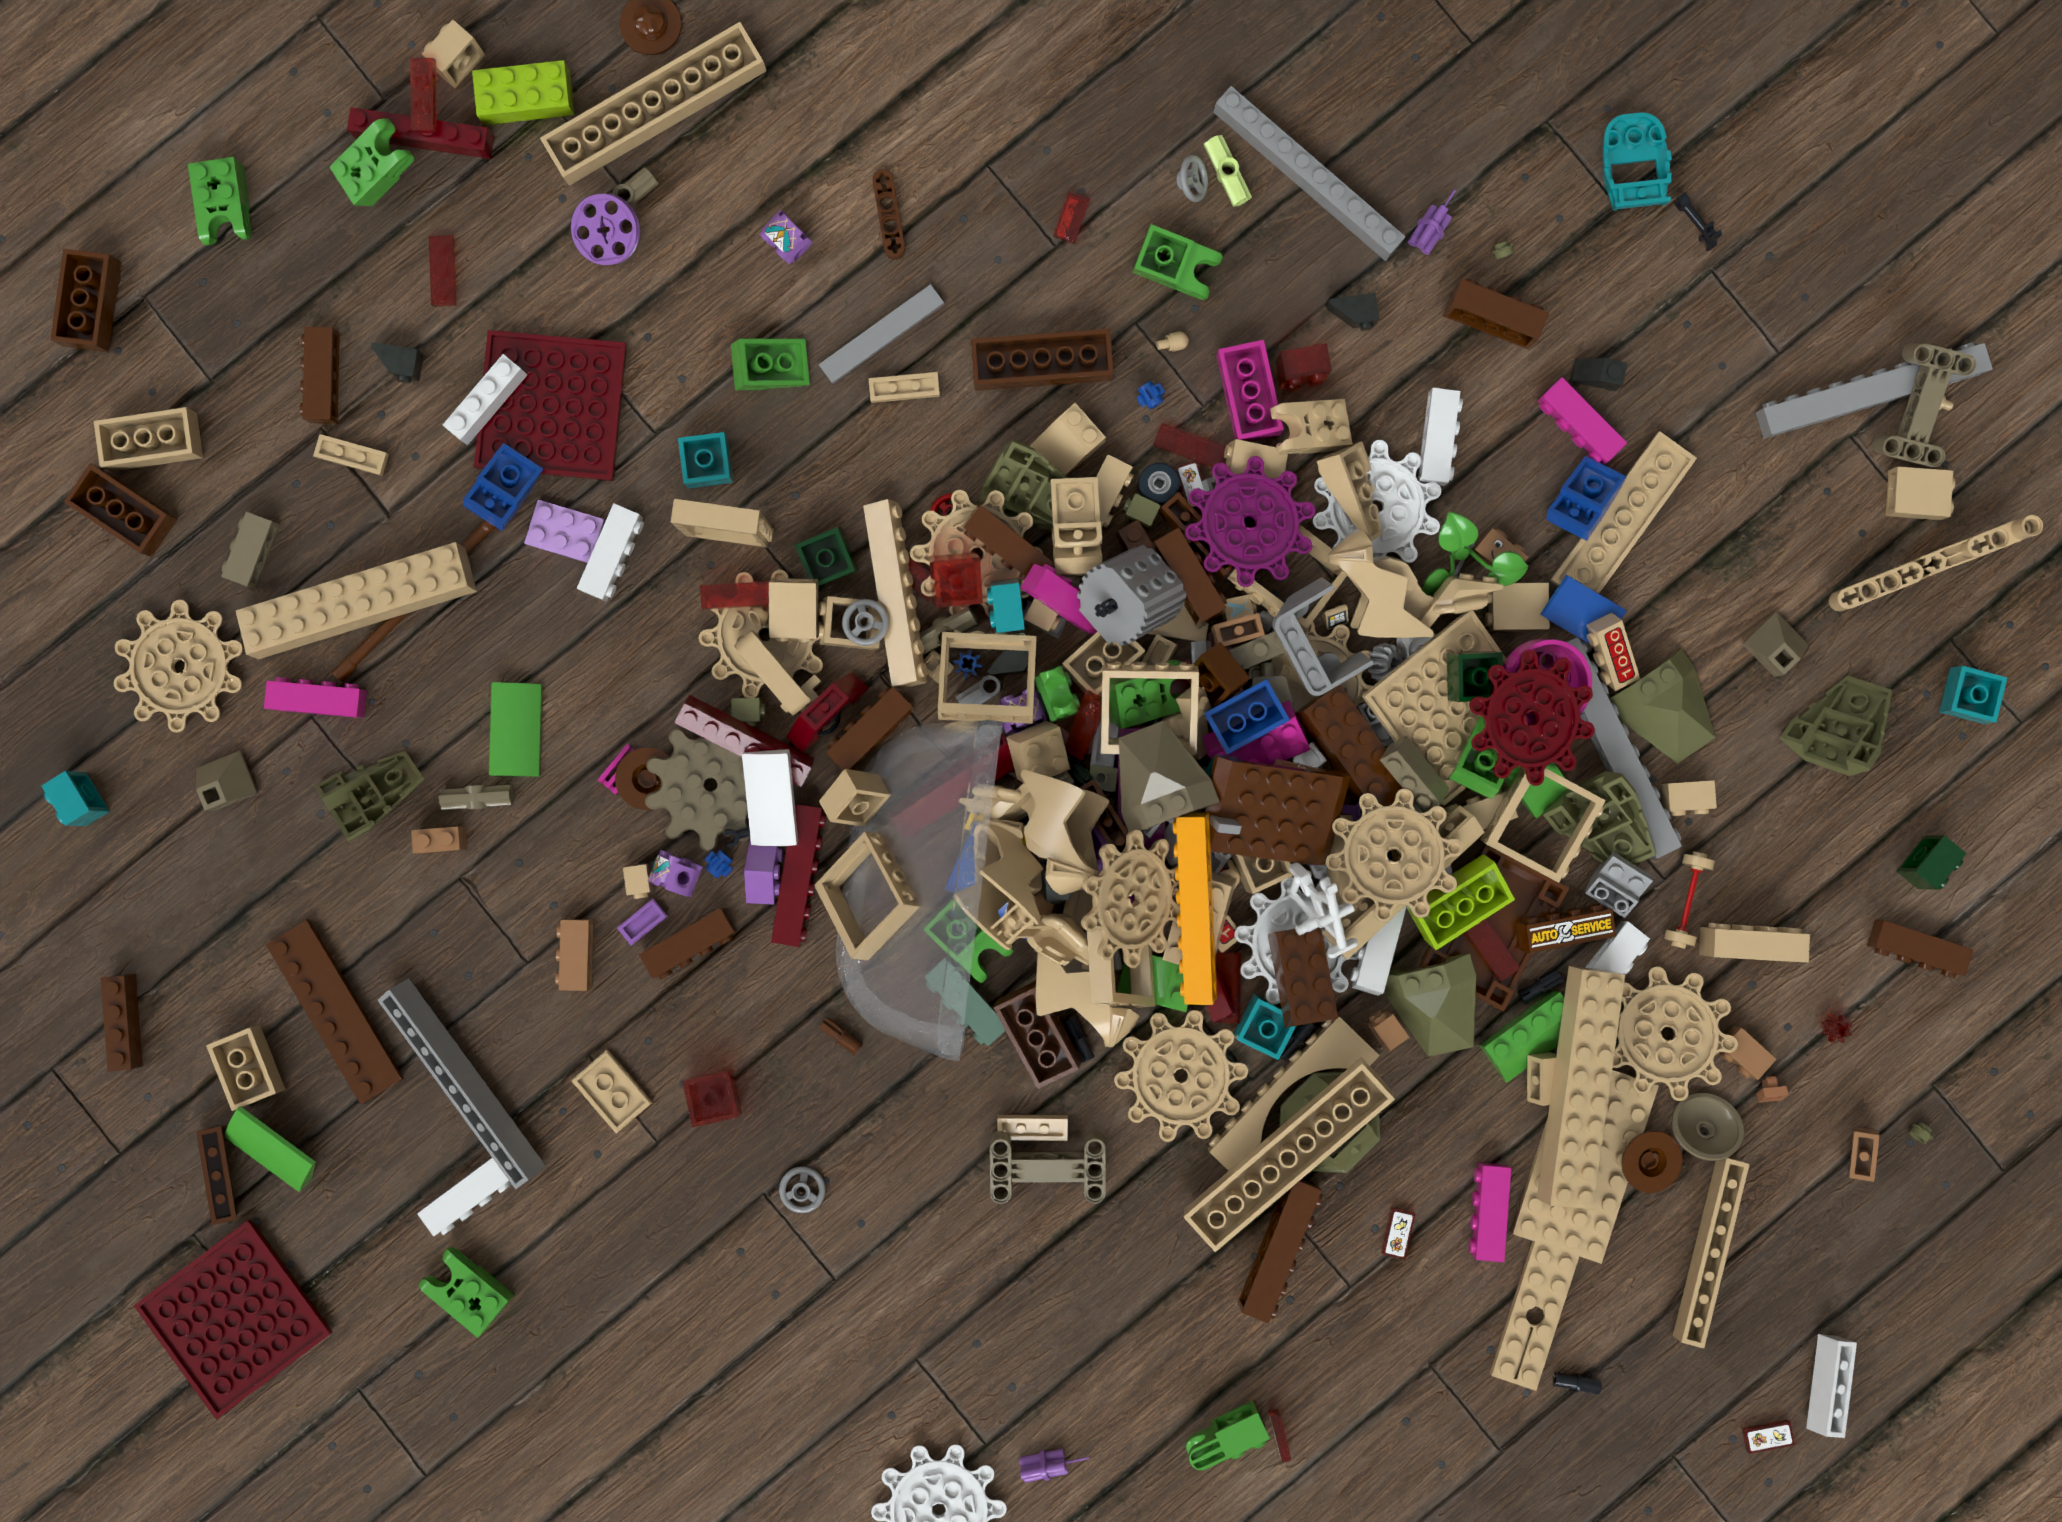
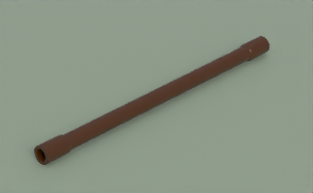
M483 520L481 525L461 544V546L466 548L467 555L496 527ZM409 613L385 620L349 657L345 658L332 671V674L339 681L343 682L356 669L357 665Z

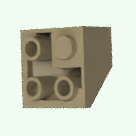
M1774 612L1742 643L1774 677L1785 675L1802 658L1809 646L1777 612Z
M237 751L196 768V790L204 811H217L258 794L242 751Z

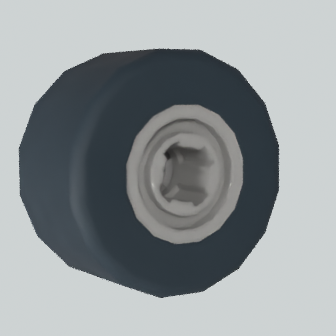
M1153 463L1147 466L1142 471L1138 480L1140 496L1161 506L1169 501L1180 488V478L1177 471L1165 463Z

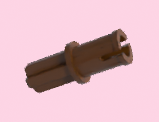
M825 1018L819 1026L823 1032L836 1041V1045L839 1043L854 1056L863 1045V1043L847 1032L848 1029L844 1030L830 1018Z

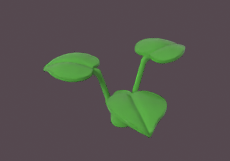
M1449 511L1439 532L1438 541L1443 549L1451 553L1449 556L1450 572L1448 573L1444 568L1434 570L1426 578L1422 591L1432 597L1448 577L1454 575L1455 559L1464 560L1469 554L1486 569L1491 570L1488 577L1497 578V582L1503 584V586L1511 585L1521 579L1528 570V565L1519 554L1512 551L1498 554L1493 559L1492 566L1488 565L1472 548H1469V545L1475 543L1478 537V529L1475 524L1465 516Z

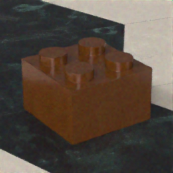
M1221 642L1200 655L1193 663L1194 666H1198L1199 687H1204L1212 707L1211 709L1231 699L1250 679L1245 669L1232 657L1231 652Z

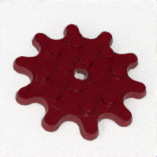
M1525 650L1520 655V665L1515 673H1508L1501 665H1493L1489 668L1488 677L1493 684L1491 695L1487 698L1474 697L1469 702L1470 711L1484 718V728L1480 733L1473 736L1471 745L1473 749L1480 752L1490 748L1496 751L1497 760L1493 767L1496 777L1504 779L1510 775L1514 768L1523 767L1529 784L1538 786L1544 781V770L1549 763H1556L1565 771H1571L1576 766V758L1571 752L1572 742L1577 738L1589 739L1595 732L1594 725L1582 720L1579 715L1580 707L1591 700L1593 691L1587 685H1581L1577 688H1572L1568 685L1567 675L1571 670V663L1567 658L1557 659L1550 669L1545 670L1539 666L1536 652ZM1533 711L1536 719L1532 724H1528L1526 714Z

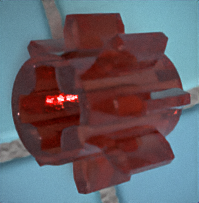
M1829 1014V1020L1826 1022L1821 1021L1824 1025V1030L1821 1034L1829 1035V1042L1834 1043L1837 1038L1838 1042L1845 1043L1844 1038L1852 1036L1850 1033L1852 1023L1844 1022V1015H1839L1836 1019L1835 1015Z

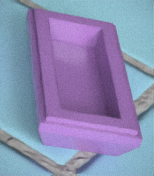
M652 899L619 925L617 929L632 946L668 916L657 902Z

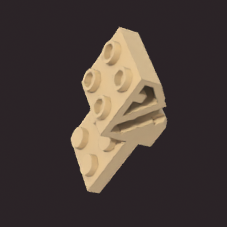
M1098 477L1051 479L1054 569L1057 570L1055 575L1058 577L1060 575L1064 577L1085 576L1089 570L1102 563L1100 546L1102 544Z

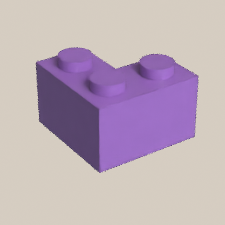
M750 838L744 868L746 903L775 904L776 895H779L781 881H777L780 876V865H778V862H782L783 848H779V846L751 845Z

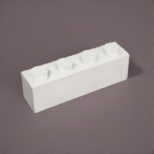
M502 354L445 421L443 426L468 445L524 380L527 374Z
M1432 388L1428 392L1420 455L1422 462L1417 479L1420 483L1434 482L1440 486H1445L1449 483V480L1452 481L1454 467H1451V462L1457 452V444H1454L1455 435H1458L1460 428L1457 414L1461 412L1463 405L1460 391Z
M613 503L577 586L578 590L606 602L608 598L613 597L616 591V585L614 584L617 577L622 576L626 566L624 561L627 555H631L635 546L633 540L636 534H640L644 525L643 517L640 514Z
M1406 906L1357 951L1356 958L1359 959V962L1351 973L1352 988L1377 996L1384 993Z
M1621 921L1615 928L1616 937L1607 938L1585 968L1627 974L1634 965L1633 960L1637 955L1640 956L1646 951L1648 947L1647 942L1650 938L1628 921Z
M492 1158L417 1214L433 1236L440 1232L442 1235H445L455 1227L453 1222L459 1218L461 1221H464L474 1213L472 1208L478 1204L480 1207L484 1206L493 1199L491 1197L492 1193L496 1190L501 1193L512 1184Z
M1818 1334L1806 1429L1826 1437L1845 1438L1856 1342L1839 1336Z

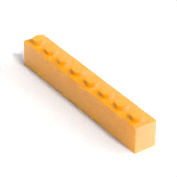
M1209 812L1187 813L1176 817V820L1173 821V833L1177 834V843L1174 844V856L1178 857L1175 879L1179 881L1176 902L1180 904L1177 925L1181 927L1178 948L1179 951H1182L1179 971L1180 974H1183L1184 981L1181 982L1180 994L1181 997H1184L1185 1004L1213 1005L1217 999Z

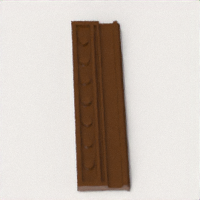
M306 919L301 924L266 944V947L360 1104L367 1102L404 1079L309 919Z

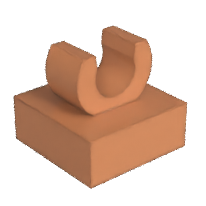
M1776 1076L1766 1077V1080H1762L1763 1089L1756 1093L1758 1103L1781 1101L1788 1096L1786 1086L1778 1087Z

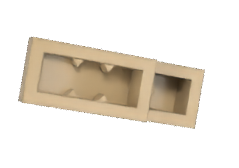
M1191 687L1176 698L1182 716L1177 720L1185 739H1189ZM1199 687L1197 755H1192L1195 760H1200L1207 754L1203 735L1208 734L1209 731L1204 713L1212 707L1204 687Z

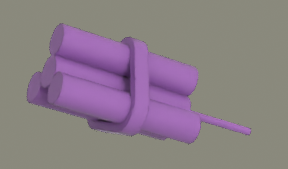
M1456 190L1452 192L1444 206L1440 205L1437 208L1431 205L1424 217L1418 220L1417 228L1408 240L1411 246H1416L1424 254L1429 255L1437 241L1443 238L1444 230L1452 219L1449 214H1446L1448 211L1446 206Z
M1063 1448L1047 1452L1040 1450L1038 1454L1019 1458L1021 1479L1025 1483L1041 1479L1048 1481L1051 1480V1477L1069 1474L1068 1463L1090 1458L1084 1457L1065 1461Z

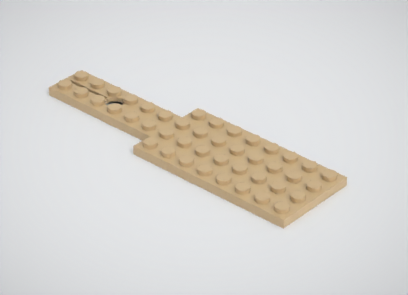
M1612 1070L1593 1209L1550 1206L1537 1199L1547 1127L1546 1121L1511 1229L1512 1234L1532 1240V1244L1490 1371L1491 1376L1535 1391L1537 1390L1579 1256L1602 1264L1628 1183L1622 1172V1156L1629 1142L1644 1132L1659 1085L1654 1084L1647 1094L1641 1095L1635 1092L1633 1088L1635 1077ZM1534 1307H1539L1544 1313L1543 1320L1539 1324H1530L1526 1318L1527 1311Z

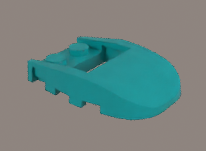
M1642 112L1620 115L1611 120L1606 127L1602 140V172L1613 211L1660 204L1666 205L1671 201V196L1667 197L1668 185L1671 183L1672 175L1670 173L1671 150L1667 149L1665 141L1667 136L1661 121L1652 114ZM1655 160L1657 180L1614 184L1611 165Z

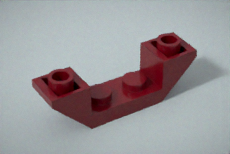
M853 672L833 682L799 715L788 733L787 739L804 753L820 738L817 733L848 702L853 705L869 688Z

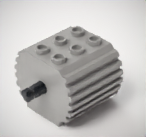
M1144 545L1127 550L1093 567L1086 573L1087 575L1083 576V582L1079 584L1081 590L1077 592V597L1081 604L1079 611L1108 644L1117 642L1120 646L1129 644L1176 618V615L1181 612L1180 608L1185 604L1183 599L1186 598L1187 594L1183 589L1182 581L1177 577L1176 573L1166 565L1158 553L1152 548H1146Z

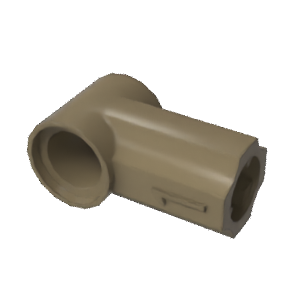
M644 167L625 184L616 186L613 195L621 198L624 194H630V198L626 202L634 209L638 201L654 189L658 182Z

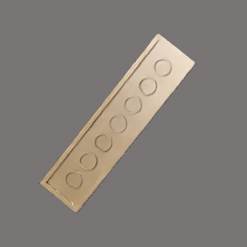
M1657 432L1627 473L1626 480L1592 535L1587 541L1582 538L1579 539L1550 581L1559 586L1564 577L1568 575L1600 593L1697 458L1662 432Z

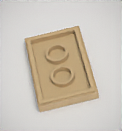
M1183 606L1180 608L1181 612L1176 615V618L1151 631L1148 635L1156 636L1158 634L1162 637L1195 642L1206 641L1208 624L1198 629L1187 609Z
M608 1049L571 1080L616 1134L653 1103Z

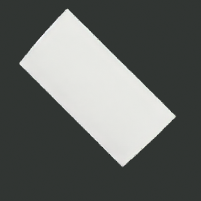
M790 750L743 752L742 761L751 845H797L798 831Z

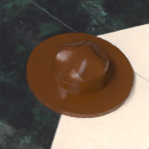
M631 0L623 9L620 17V30L625 42L629 47L641 54L657 55L669 50L676 43L681 33V17L678 9L670 0Z
M639 748L628 753L621 760L616 770L615 783L619 795L627 804L640 810H652L646 806L645 798L649 793L655 792L661 787L660 777L649 772L646 767L648 759L653 756L669 758L666 753L655 748Z
M1647 1131L1637 1135L1624 1150L1621 1162L1623 1175L1632 1187L1641 1192L1656 1193L1668 1188L1676 1180L1682 1167V1152L1678 1143L1671 1136L1660 1131Z

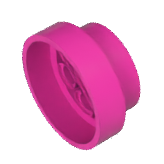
M1535 639L1518 646L1503 664L1504 669L1508 673H1515L1520 665V655L1525 650L1535 651L1538 656L1539 666L1545 670L1550 669L1557 659L1567 658L1571 663V670L1567 675L1568 685L1572 688L1587 685L1592 689V674L1587 660L1577 648L1564 641ZM1545 655L1546 662L1542 666L1541 658ZM1588 702L1580 707L1579 715L1582 714ZM1531 711L1526 714L1528 724H1532L1536 719L1535 713Z

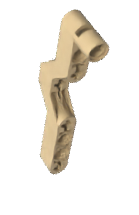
M2029 515L2002 524L1835 591L1829 597V605L1833 610L1839 612L1852 609L1951 567L2036 536L2043 530V522L2038 516ZM1992 535L1996 536L1997 544L1992 541ZM1979 543L1981 547L1972 550L1971 547ZM1929 562H1932V566L1922 568L1923 566L1928 565ZM1908 572L1909 576L1902 579L1900 575ZM1885 577L1890 581L1889 588L1884 585ZM1863 586L1868 589L1867 597L1862 593ZM1851 595L1852 599L1842 602V598Z

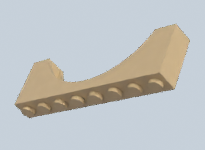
M1339 1016L1338 1019L1324 1021L1321 1024L1323 1028L1318 1034L1315 1032L1311 1034L1305 1041L1307 1045L1301 1051L1299 1049L1296 1050L1289 1058L1291 1062L1285 1068L1281 1066L1273 1074L1275 1079L1269 1085L1265 1083L1257 1091L1258 1096L1254 1101H1247L1241 1108L1242 1113L1237 1118L1232 1117L1224 1126L1226 1130L1221 1135L1216 1134L1209 1141L1210 1147L1208 1151L1229 1171L1261 1144L1266 1117L1275 1101L1290 1085L1316 1071L1332 1068L1348 1069L1361 1057L1370 1066L1380 1055Z

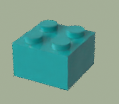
M725 432L678 438L683 483L687 488L734 483L729 441Z
M1019 579L991 581V587L987 588L988 604H993L994 609L990 611L991 627H996V633L1025 630Z
M1966 666L1950 668L1939 713L1981 724L1997 723L2008 677Z
M64 771L41 785L44 790L45 799L53 805L57 811V819L65 826H88L110 812L86 772Z
M1254 993L1233 1035L1236 1040L1279 1060L1296 1026L1285 1028L1281 1006L1271 1004L1266 998Z

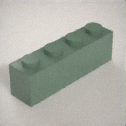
M948 957L925 976L928 980L926 985L934 993L938 991L944 997L941 1001L949 1010L954 1008L959 1014L957 1017L959 1022L965 1028L967 1026L972 1028L975 1032L973 1037L980 1045L985 1043L989 1046L1006 1031L994 1008Z

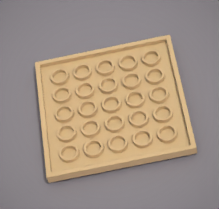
M1474 611L1462 613L1362 695L1394 742L1407 736L1450 788L1440 804L1442 806H1445L1466 788L1449 779L1480 716L1470 711L1469 702L1448 700L1447 653L1502 652ZM1503 654V664H1504L1505 661H1506V657H1505L1504 654Z

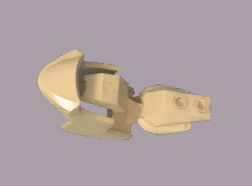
M1362 529L1347 536L1328 554V563L1337 565L1360 591V597L1350 627L1358 629V634L1363 636L1388 638L1434 637V632L1430 627L1440 614H1458L1483 609L1488 603L1487 593L1503 589V584L1497 582V578L1483 576L1482 580L1474 579V575L1460 573L1459 577H1448L1432 597L1428 596L1421 590L1408 564L1400 559L1389 556L1373 558L1372 542Z
M1022 769L1020 775L1024 783L1016 790L1007 789L1002 786L978 784L972 790L974 794L973 799H960V803L968 806L967 811L978 816L980 813L984 814V820L1015 821L1023 813L1027 812L1029 822L1024 827L1027 848L1037 856L1047 859L1046 880L1059 895L1083 889L1082 882L1086 877H1098L1100 871L1098 869L1091 831L1109 804L1107 798L1070 783Z
M986 819L978 823L974 829L976 884L960 890L954 895L963 911L988 936L1006 950L1012 948V943L1015 940L1027 938V942L1035 949L1034 951L1059 965L1066 966L1073 958L1088 965L1087 934L1068 914H1039L1035 903V894L1042 889L1041 871L1043 867L1023 845L1021 840L1025 835L1023 823L997 819ZM1008 902L1006 912L1000 918L998 910Z
M1078 890L1071 892L1070 900L1065 901L1063 914L1070 915L1083 930L1081 920L1093 907L1092 895L1088 894L1085 890L1082 892ZM1039 953L1037 954L1036 1010L1038 1016L1074 1008L1091 1023L1103 1038L1105 1047L1109 1048L1114 1047L1132 1030L1140 1016L1131 1009L1091 1004L1089 964L1086 965L1073 958L1064 966Z

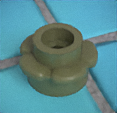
M1508 240L1494 245L1495 250L1492 253H1494L1496 259L1513 254L1512 246L1514 244L1509 245Z
M1921 1122L1918 1125H1911L1912 1129L1909 1134L1919 1142L1926 1144L1929 1139H1933L1931 1135L1932 1130L1927 1125Z

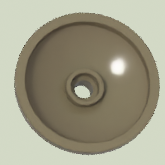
M1709 1093L1689 1095L1685 1100L1679 1102L1673 1112L1672 1128L1676 1139L1686 1151L1698 1158L1709 1161L1726 1159L1737 1151L1743 1141L1744 1127L1740 1115L1730 1103L1719 1096ZM1700 1130L1704 1131L1706 1135L1701 1134Z

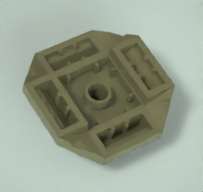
M1345 1071L1311 1073L1280 1104L1279 1127ZM1379 1113L1312 1171L1348 1173L1380 1141Z

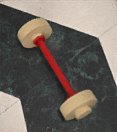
M1693 852V855L1684 854L1682 864L1691 866L1690 871H1693L1680 928L1677 927L1676 932L1670 930L1665 932L1664 939L1672 941L1671 946L1683 949L1686 948V945L1695 946L1697 937L1687 935L1688 930L1686 926L1698 875L1703 872V869L1713 871L1715 861L1707 859V854Z

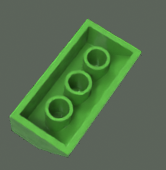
M1551 991L1478 1044L1506 1083L1527 1069V1055L1550 1052L1558 1046L1564 997L1560 992Z

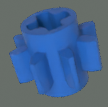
M1149 381L1138 389L1140 395L1137 396V401L1142 408L1147 405L1151 410L1164 402L1162 396L1165 394V390L1160 383L1155 385L1153 381Z
M971 650L968 651V655H963V653L959 652L961 659L954 661V664L960 667L956 670V673L963 672L965 679L971 673L977 677L976 668H982V665L976 663L980 659V655L973 657ZM965 659L974 661L971 670L962 668Z
M719 850L717 853L711 851L704 859L708 862L705 869L716 878H719L721 875L727 877L734 869L730 866L733 859L722 850Z

